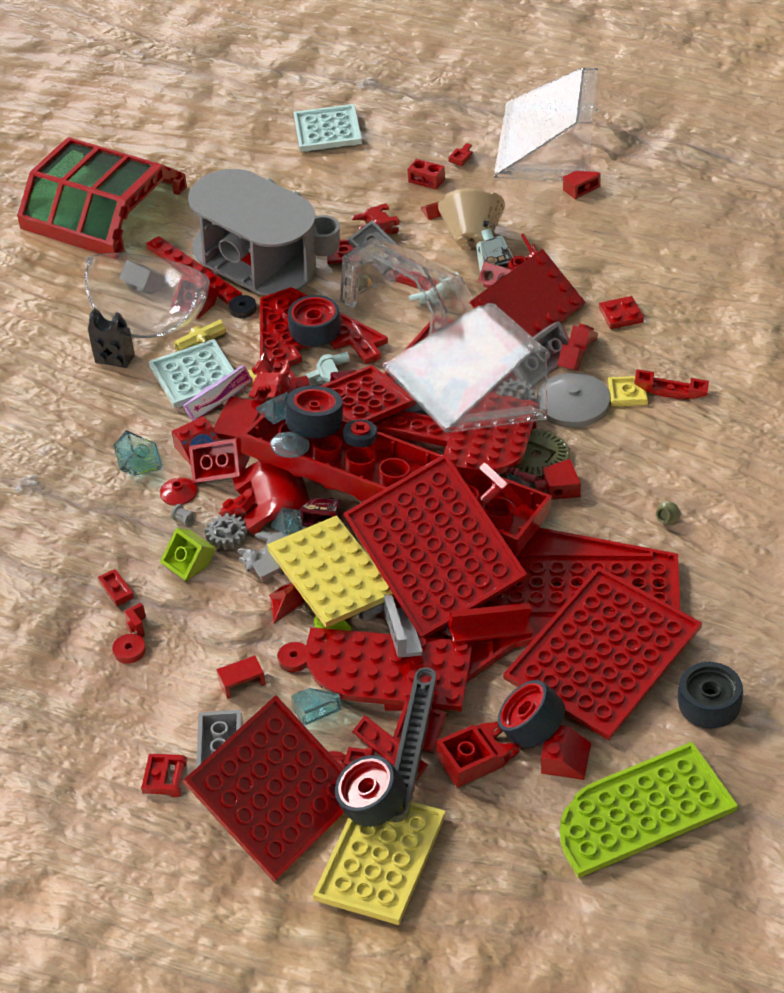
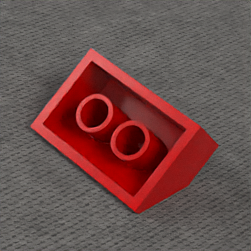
M235 438L189 446L192 482L200 483L242 476L250 456L241 453V439Z

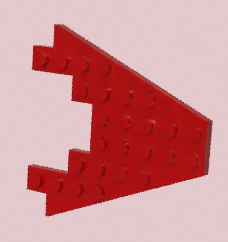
M292 287L260 298V359L264 352H266L268 360L274 358L272 373H280L286 361H289L290 366L301 363L302 356L298 351L310 347L299 344L290 334L288 310L296 300L308 296ZM340 312L341 330L337 338L329 343L332 348L336 350L351 345L365 364L381 359V353L377 347L387 344L388 337ZM291 370L288 375L289 381L296 378Z

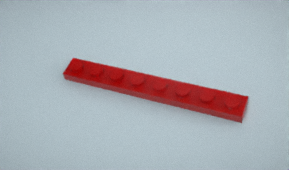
M160 236L146 243L148 250L187 277L220 289L217 297L229 305L231 299L242 295V292Z

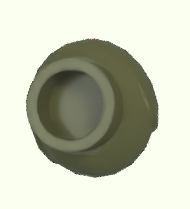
M670 501L662 502L656 510L658 521L667 525H673L681 516L678 506Z

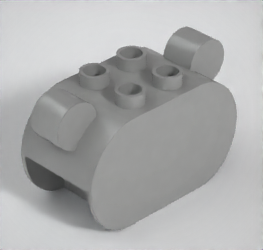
M224 169L203 176L192 186L189 192V206L194 213L199 215L200 232L195 237L192 247L195 259L203 266L257 294L266 296L289 287L296 290L302 289L315 275L316 256H330L340 248V223L338 220L328 215L315 216L314 209L307 199L296 191H289L277 185L270 178H263L253 172L242 169ZM249 253H251V266L241 261Z

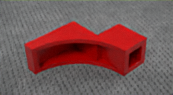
M585 324L573 325L568 345H562L557 365L579 371L587 348L594 340H597L599 333L595 332L593 327Z

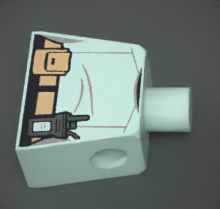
M491 228L481 231L484 241L476 244L480 272L483 262L497 266L509 263L513 255L503 236L493 237Z

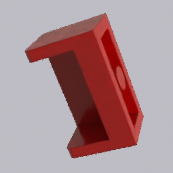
M255 655L216 669L219 684L227 699L231 698L230 687L258 678L262 686L266 685L264 672Z

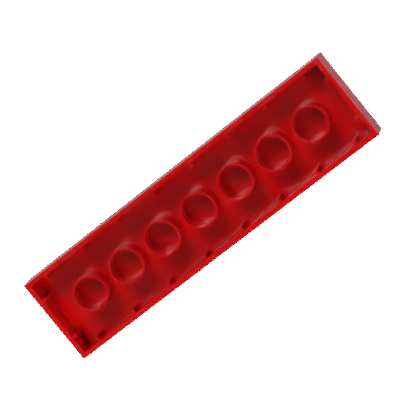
M280 396L241 434V453L256 458L260 463L272 464L285 469L294 476L306 477L319 482L327 489H337L353 495L361 502L442 456L378 432L375 443L370 446H351L344 441L343 437L344 426L349 422L346 419H342L339 431L333 435L323 438L301 437L290 431L286 425L285 409L287 398ZM460 474L515 557H517L549 516L552 495L501 477L509 484L523 503L517 508L504 495L500 494L487 506L480 499V496L492 486L488 478L484 474L483 476Z

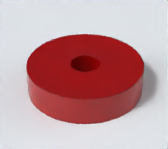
M125 634L114 641L112 650L117 661L131 664L139 661L145 655L146 647L141 636Z
M289 642L283 645L277 653L279 666L287 672H299L307 667L306 645L301 642Z

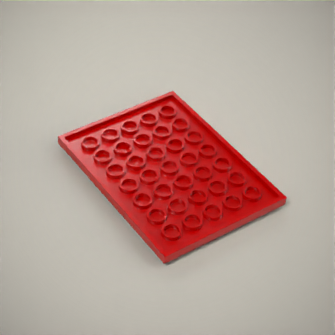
M446 453L343 513L409 621L416 629L419 637H429L447 626L450 611L477 608L528 578L527 573Z
M597 566L504 672L503 679L516 687L531 680L542 681L562 699L565 705L566 716L610 741L702 628V622Z

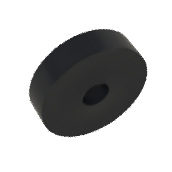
M248 295L236 296L229 302V311L231 315L237 318L249 317L257 309L255 299Z

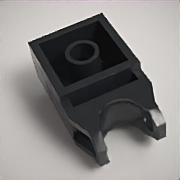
M93 308L89 315L88 333L95 363L127 368L135 356L130 328L127 327V323L120 313L115 312L112 321H109L102 316L99 310Z

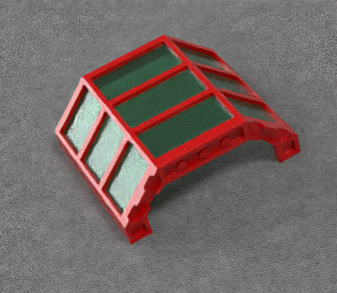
M67 137L30 171L17 214L20 229L115 259L124 250L122 240L124 230L121 227L124 219L127 220L128 214L161 181L172 184L173 194L179 195L187 187L186 175L163 164Z

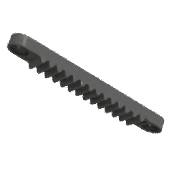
M431 668L419 669L413 681L394 766L405 783L406 798L402 806L404 808L403 811L390 819L394 822H401L407 818L413 799V792L415 791L416 778L420 768L421 754H423L424 740L426 739L437 684L436 674ZM423 676H430L432 678L427 683L420 681Z

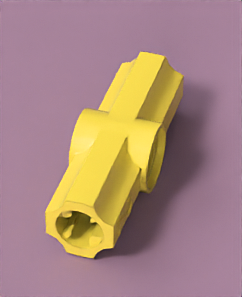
M220 319L203 328L195 326L188 335L174 341V347L177 351L215 339L226 333V327Z

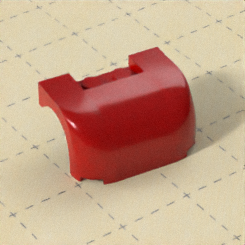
M256 462L248 466L242 476L232 478L235 489L240 495L252 494L256 499L246 512V515L243 516L247 530L253 535L260 533L266 523L278 518L289 519L301 527L300 508L310 501L302 477L294 476L289 471L272 464Z

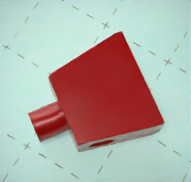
M570 459L544 467L542 469V479L533 481L534 489L538 491L546 490L547 494L552 495V500L581 497V483Z

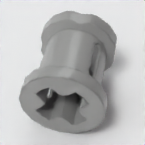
M177 504L171 511V519L179 520L184 526L190 527L195 522L196 513L184 509V506L181 504Z

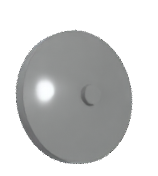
M564 373L546 380L538 389L536 398L537 403H539L538 411L549 422L563 427H583L593 424L605 416L610 406V393L606 385L599 379L583 373Z

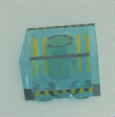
M126 430L113 445L119 469L124 473L136 476L162 468L155 442Z

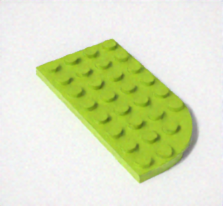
M689 742L595 781L576 793L568 807H565L561 817V848L567 862L579 879L736 812L738 805L694 743Z

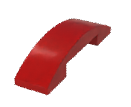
M636 369L634 384L641 389L662 397L694 399L708 395V380L691 378L690 383L655 378L652 371Z

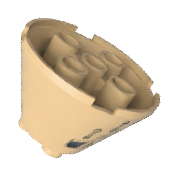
M465 188L446 194L443 200L440 199L438 209L455 242L461 246L462 250L469 251L471 248H476V244L484 241L481 231L491 228L493 234L504 213L505 201L495 192L490 194L484 192V189Z

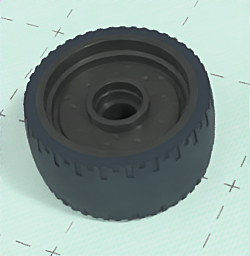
M708 661L694 664L685 670L678 687V704L685 719L694 725L710 729L724 727L736 719L742 706L743 686L740 677L732 668L722 663Z

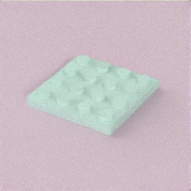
M354 104L293 112L300 152L362 144Z
M215 339L149 361L151 370L174 408L183 406L204 388L213 385L223 376L229 375L234 371Z

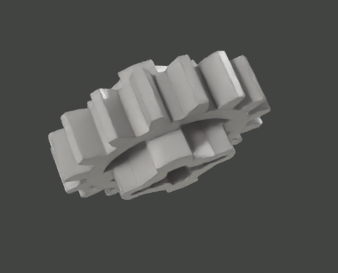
M228 513L224 517L219 514L218 519L211 518L212 523L207 522V528L204 529L206 541L212 546L216 545L217 549L223 546L224 550L227 549V546L234 548V544L240 545V540H245V535H247L246 523L242 521V517L236 518L235 514L230 517Z

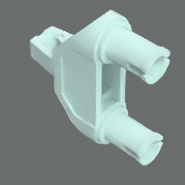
M347 351L333 356L332 354L323 355L316 365L317 370L305 374L309 379L310 385L322 386L329 383L330 373L338 372L336 365L350 362Z

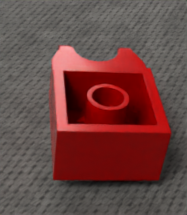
M498 721L482 723L477 726L473 724L436 741L435 757L456 788L504 767L510 759L519 753L520 746L517 743H499L495 740L503 732L498 725Z

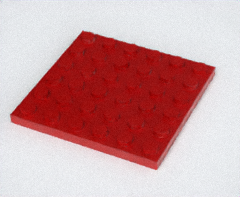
M277 695L268 701L182 781L273 882L344 813L335 796V784L344 768Z

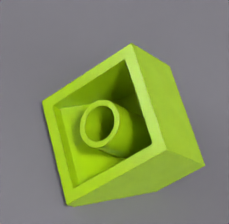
M176 528L160 563L183 580L188 581L209 565L217 548L191 530Z

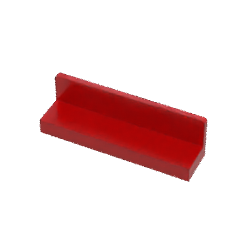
M530 603L450 611L448 628L454 643L532 635L533 630L529 622L532 608Z

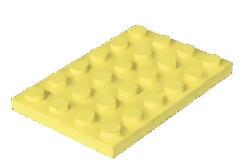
M337 516L267 544L269 553L325 628L384 603L385 595H392L395 598L371 558Z
M411 801L409 814L401 822L389 820L379 826L363 827L348 818L313 893V900L400 925L446 817L445 810ZM401 807L398 813H401L404 808Z

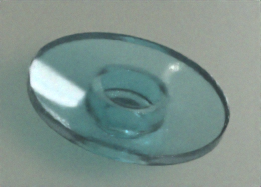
M284 432L276 435L271 440V449L279 456L298 457L308 451L309 440L293 432Z

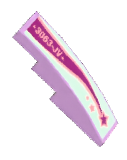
M245 365L239 366L231 374L223 376L213 385L204 388L185 403L183 407L193 421L229 399L252 382L253 379Z

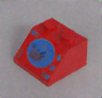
M204 416L171 431L174 447L190 466L189 446L220 441L213 426Z

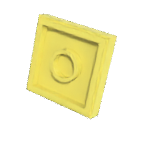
M635 376L608 377L611 407L648 405L647 391L634 384Z

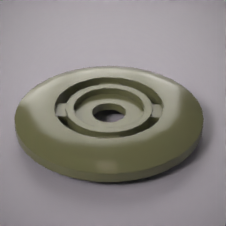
M532 430L522 462L517 467H512L518 468L521 472L542 478V469L544 467L568 459L569 450L567 444L554 433ZM538 451L541 453V456L532 457L530 454Z

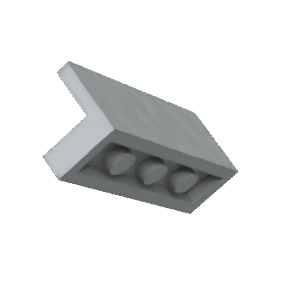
M385 595L384 613L398 658L422 655L423 651L416 629L409 621L403 609L396 608L393 596Z

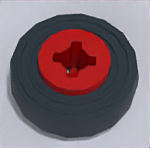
M352 420L344 426V441L351 446L367 447L375 443L377 439V428L368 420Z

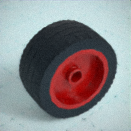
M317 385L303 386L291 391L287 396L285 409L288 429L301 437L323 438L335 434L339 431L343 419V401L341 396L333 389Z

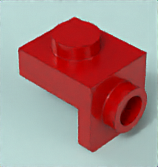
M139 603L124 611L125 624L130 633L143 637L145 632L141 620L146 618L144 605Z

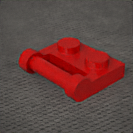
M149 754L141 786L142 794H163L179 797L182 789L180 784L183 769L187 765V757L176 754ZM170 765H175L172 784H166Z

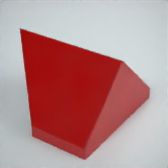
M292 582L282 585L269 595L271 598L273 623H276L304 603V598Z

